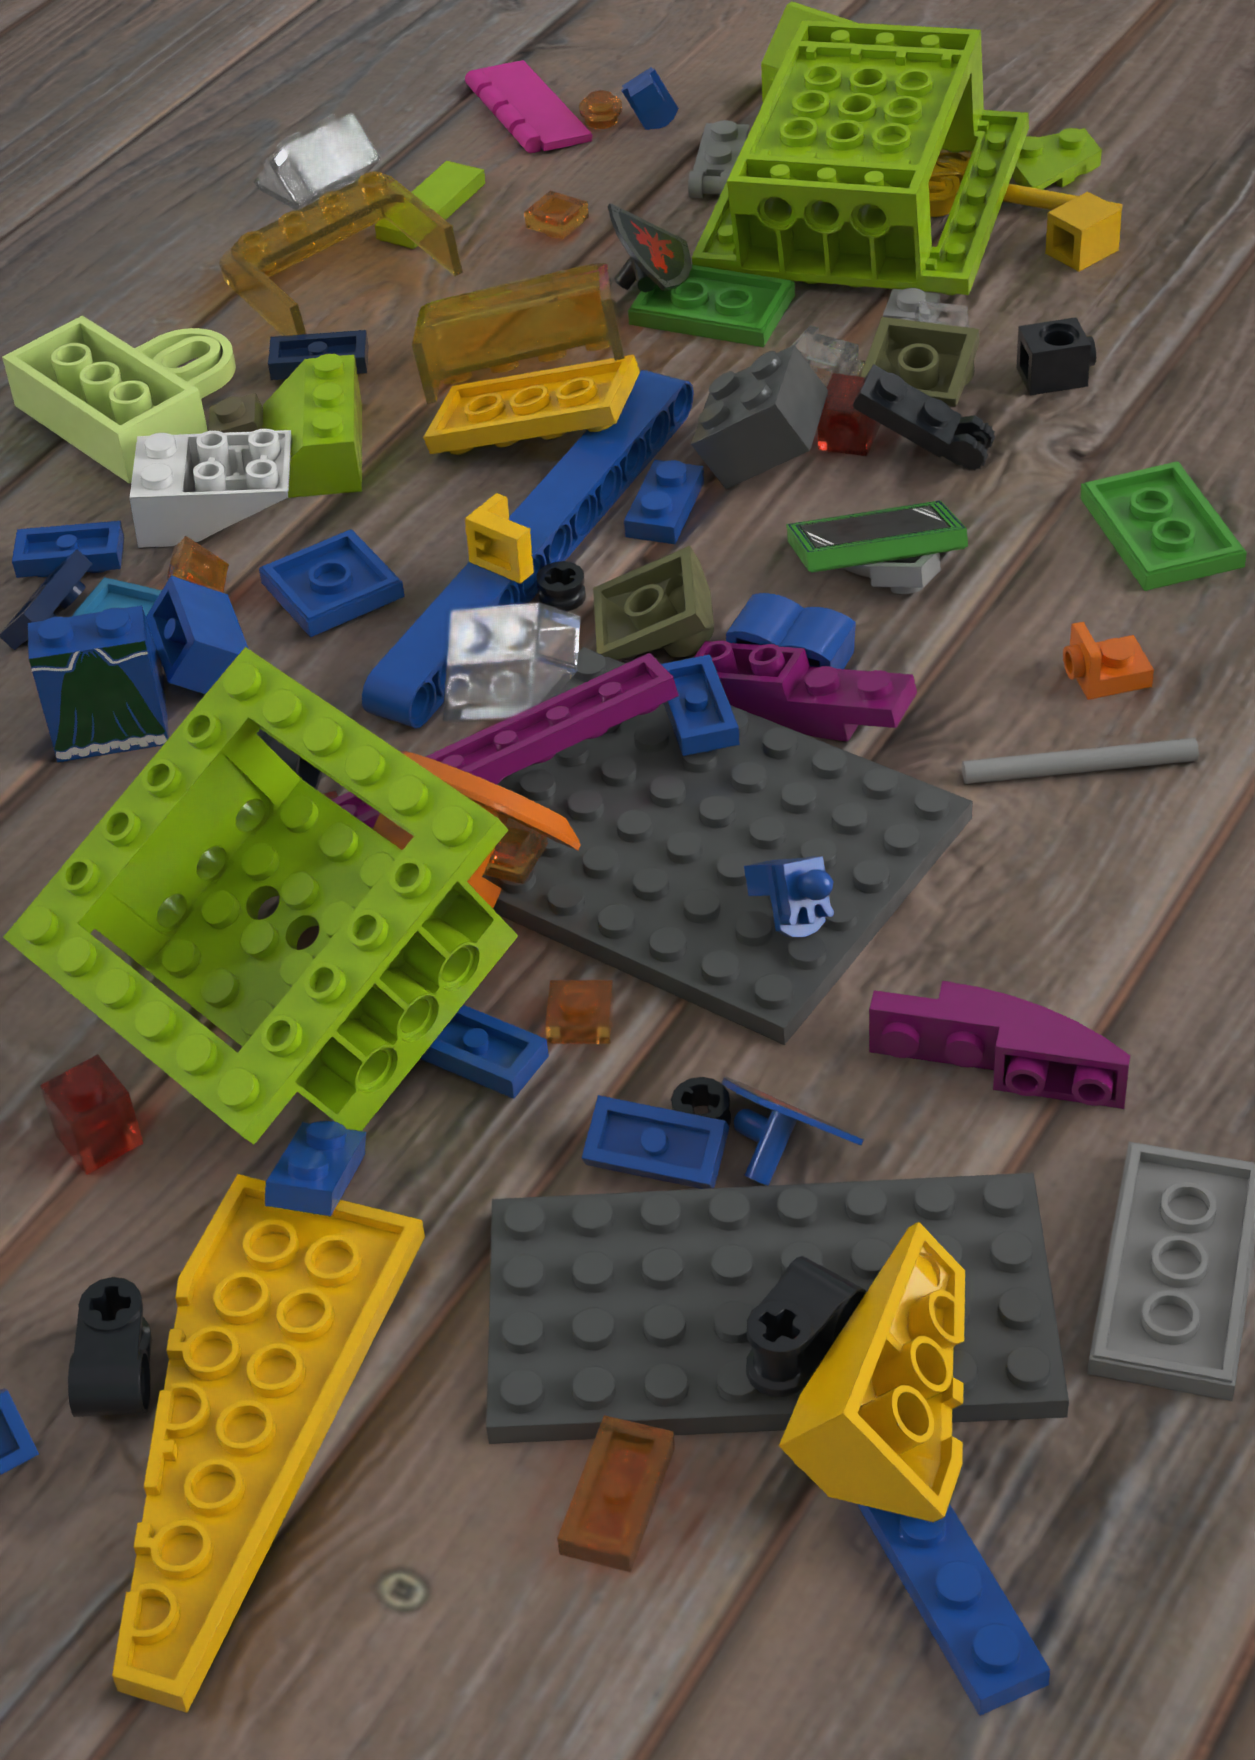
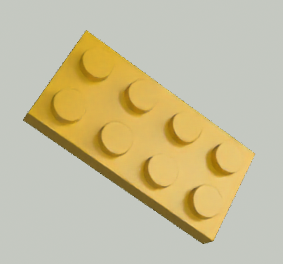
M633 354L452 386L423 439L430 455L450 452L456 455L468 452L474 447L495 444L497 447H506L523 439L541 437L542 439L549 440L560 437L566 432L584 429L590 432L605 430L617 423L640 373L637 361Z

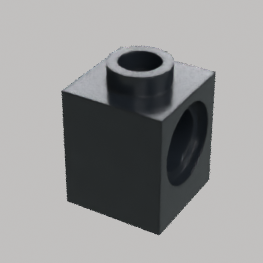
M1076 317L1018 326L1016 368L1030 396L1088 387L1089 366H1094L1096 363V347L1093 337L1091 335L1086 336Z

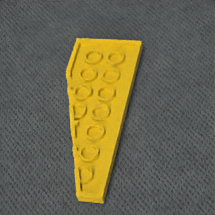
M240 1174L236 1175L178 1277L175 1295L177 1312L174 1329L169 1331L166 1349L169 1360L164 1390L159 1391L144 1481L146 1499L142 1522L137 1523L134 1541L136 1559L130 1592L125 1594L112 1672L118 1692L185 1713L188 1712L425 1238L423 1222L420 1219L344 1200L339 1201L331 1216L265 1206L266 1181Z

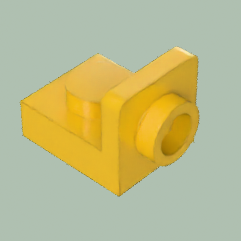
M496 493L465 518L469 562L521 584L534 573L530 528L509 520L508 499L506 496Z

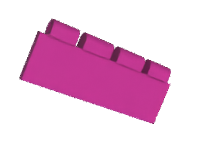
M524 60L471 70L466 74L465 83L528 153L541 152V148L543 151H549L592 142V133Z

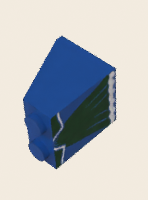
M142 605L128 608H109L102 612L70 617H51L44 621L28 623L29 662L57 763L164 745L169 739L164 675Z

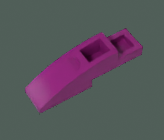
M705 641L694 656H711L731 706L802 734L818 738L848 742L858 725L896 728L917 694L913 674L888 673L882 670L835 669L830 666L810 667L805 648L779 647L775 644L752 645L729 643L727 641Z
M943 980L938 999L873 991L869 1007L870 1053L954 1064L960 1067L994 1070L993 1090L1016 1093L1022 1096H1038L1079 1102L1090 1106L1100 1105L1125 1108L1130 1055L1102 1035L1073 1019L1012 995Z

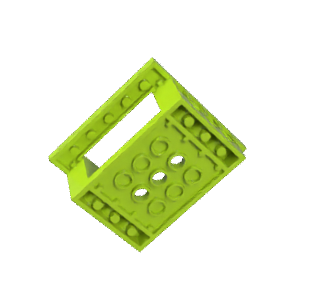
M801 20L691 257L692 265L802 281L808 284L827 283L848 285L856 288L876 287L901 290L917 288L925 292H937L944 295H969L1029 130V113L984 110L981 30ZM941 149L953 153L972 151L937 247H932L928 182Z
M245 647L3 938L253 1145L296 1092L300 1093L335 1122L344 1125L346 1129L362 1131L518 937L515 931L467 882L507 833L508 829L499 818ZM260 729L414 837L401 850L302 780L257 735V732ZM279 896V904L275 912L265 919L258 920V912L261 905L269 898ZM319 926V934L314 943L305 949L297 950V942L300 935L309 927ZM96 929L240 1044L242 1048L239 1052L235 1051L91 935L92 931Z

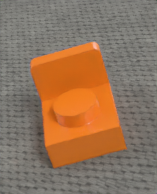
M1084 622L1071 624L1070 645L1065 646L1063 649L1064 667L1068 677L1071 680L1076 679L1087 700L1152 687L1154 669L1134 635L1095 642Z

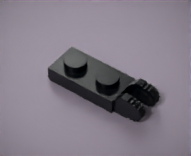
M874 364L865 376L853 402L854 409L937 457L941 458L942 456L958 466L962 465L963 469L967 468L969 471L970 469L975 471L984 466L988 457V448L992 447L995 439V431L992 430V426H989L988 423H983V420L975 415L961 417V414L949 408L943 401L926 395L907 384L898 375L886 372Z

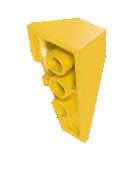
M920 1222L908 1227L801 1392L779 1447L828 1497L935 1522L946 1515L962 1467L963 1442L952 1436V1409L963 1404L964 1383L953 1377L954 1346L964 1342L965 1270Z

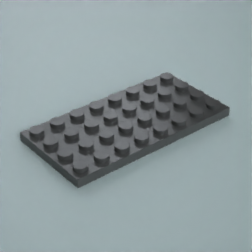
M1034 1173L492 1199L486 1416L489 1444L785 1430L804 1388L786 1397H772L759 1392L750 1384L746 1375L747 1356L753 1348L747 1338V1319L751 1311L776 1286L790 1263L800 1256L812 1260L862 1287L867 1292L908 1227L917 1222H920L965 1270L964 1342L954 1346L953 1377L964 1383L963 1404L952 1409V1423L1068 1417L1069 1397Z

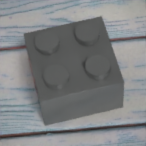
M795 345L778 353L769 351L756 359L750 367L737 373L732 371L726 372L714 380L709 387V395L703 412L698 418L699 423L691 445L725 489L733 487L810 451L828 389Z

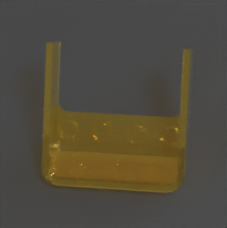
M378 171L365 173L357 181L337 191L327 192L319 200L297 211L287 212L279 220L257 231L243 234L219 260L226 284L282 336L306 334L298 304L269 277L386 218L454 276L463 273L452 225L393 177Z
M606 263L575 267L427 303L419 309L412 341V349L427 404L437 402L439 385L442 380L444 384L459 383L470 379L472 371L489 367L492 373L510 371L519 366V360L538 357L539 362L553 361L566 356L567 349L584 345L587 351H596L612 346L615 361L625 358L622 330L609 268Z

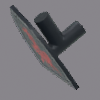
M611 203L607 206L616 235L630 255L629 259L614 277L615 282L620 287L628 290L636 281L638 289L642 292L652 291L656 285L662 291L677 288L687 280L692 266L686 240Z

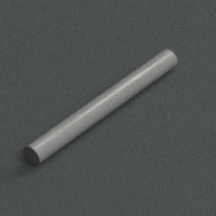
M1196 738L968 760L962 762V774L964 784L1132 768L1197 761L1199 750Z

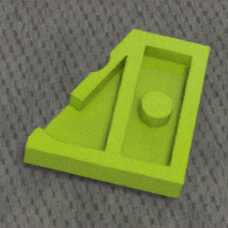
M1067 128L1060 133L1042 137L1027 136L1012 178L1020 186L1044 190V188L1056 182L1057 186L1063 188L1073 182L1077 176L1087 174L1101 166L1102 149L1085 128Z

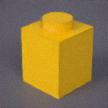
M1086 192L1047 213L1045 254L1080 272L1119 251L1122 209L1090 192Z

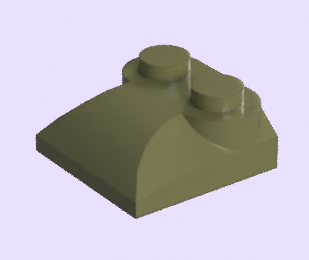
M881 317L857 384V394L865 376L874 364L886 372L898 375L907 384L926 395L943 401L949 408L956 407L964 386L974 377V358L979 346V329Z
M691 546L593 587L596 652L604 657L623 661L653 653L663 648L672 657H691L696 655L703 643L709 641L713 635L714 620L711 592L700 561Z

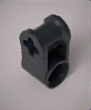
M804 1256L797 1257L784 1271L776 1286L751 1311L747 1319V1338L753 1347L747 1356L746 1375L750 1384L759 1392L772 1397H786L804 1388L866 1294V1290Z
M110 1277L101 1279L85 1290L78 1304L74 1353H72L68 1370V1396L73 1417L147 1413L151 1394L150 1356L153 1340L150 1325L143 1317L141 1293L134 1283L125 1278Z

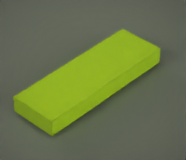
M445 161L375 224L376 239L415 249L486 184L484 169Z

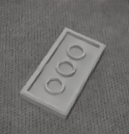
M1129 1142L1087 1374L1233 1401L1255 1246V1162Z

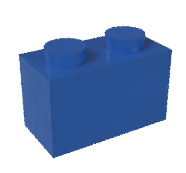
M172 575L146 616L168 683L206 694L245 647L248 648L228 594Z

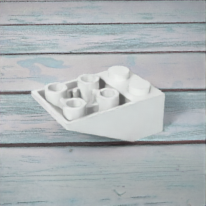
M258 429L253 432L229 433L207 431L202 434L179 435L155 433L150 436H137L129 498L138 548L190 546L288 498L291 430L274 431L272 429Z

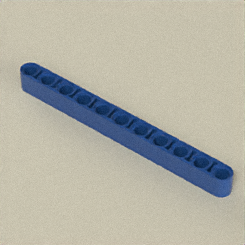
M647 370L640 371L617 423L599 432L587 430L510 515V521L530 528L534 573L519 584L468 562L372 669L365 681L362 692V706L367 713L415 729L421 728L432 717L538 593L539 588L537 587L536 578L538 571L547 564L566 561L685 422L693 403L694 390L691 382Z

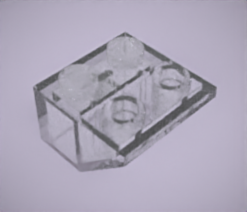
M353 112L338 120L334 114L329 115L311 128L313 132L303 137L300 132H295L277 144L279 151L262 162L265 168L254 180L257 188L297 211L366 176L381 158Z
M539 602L451 610L443 721L457 723L505 720L557 696L577 672L581 616Z

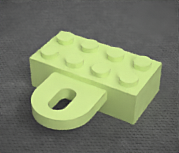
M83 315L2 357L15 406L129 484L132 482L137 436H150L155 433L179 435L207 432L201 399L226 385L236 370L232 345L225 336L218 332L200 328L179 329L159 335L133 348ZM198 358V359H196V360H194V361L188 363V364L185 365V366L179 367V366H181L182 364H184V363H186V362H188V361H190V360H192V359Z

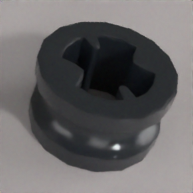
M558 561L547 564L538 571L536 575L537 587L539 588L538 599L543 608L553 612H568L577 609L584 603L586 599L585 586L583 585L585 583L584 571L580 566L572 562Z
M706 1077L690 1078L680 1083L673 1091L671 1097L672 1110L694 1114V1107L708 1106V1113L695 1115L724 1120L730 1126L729 1092L720 1082Z

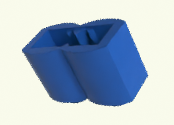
M757 593L751 596L726 632V641L738 644H775L779 647L805 648L810 667L830 666L835 669H844L854 654L856 622L832 609L823 607L803 608L796 602L780 595Z

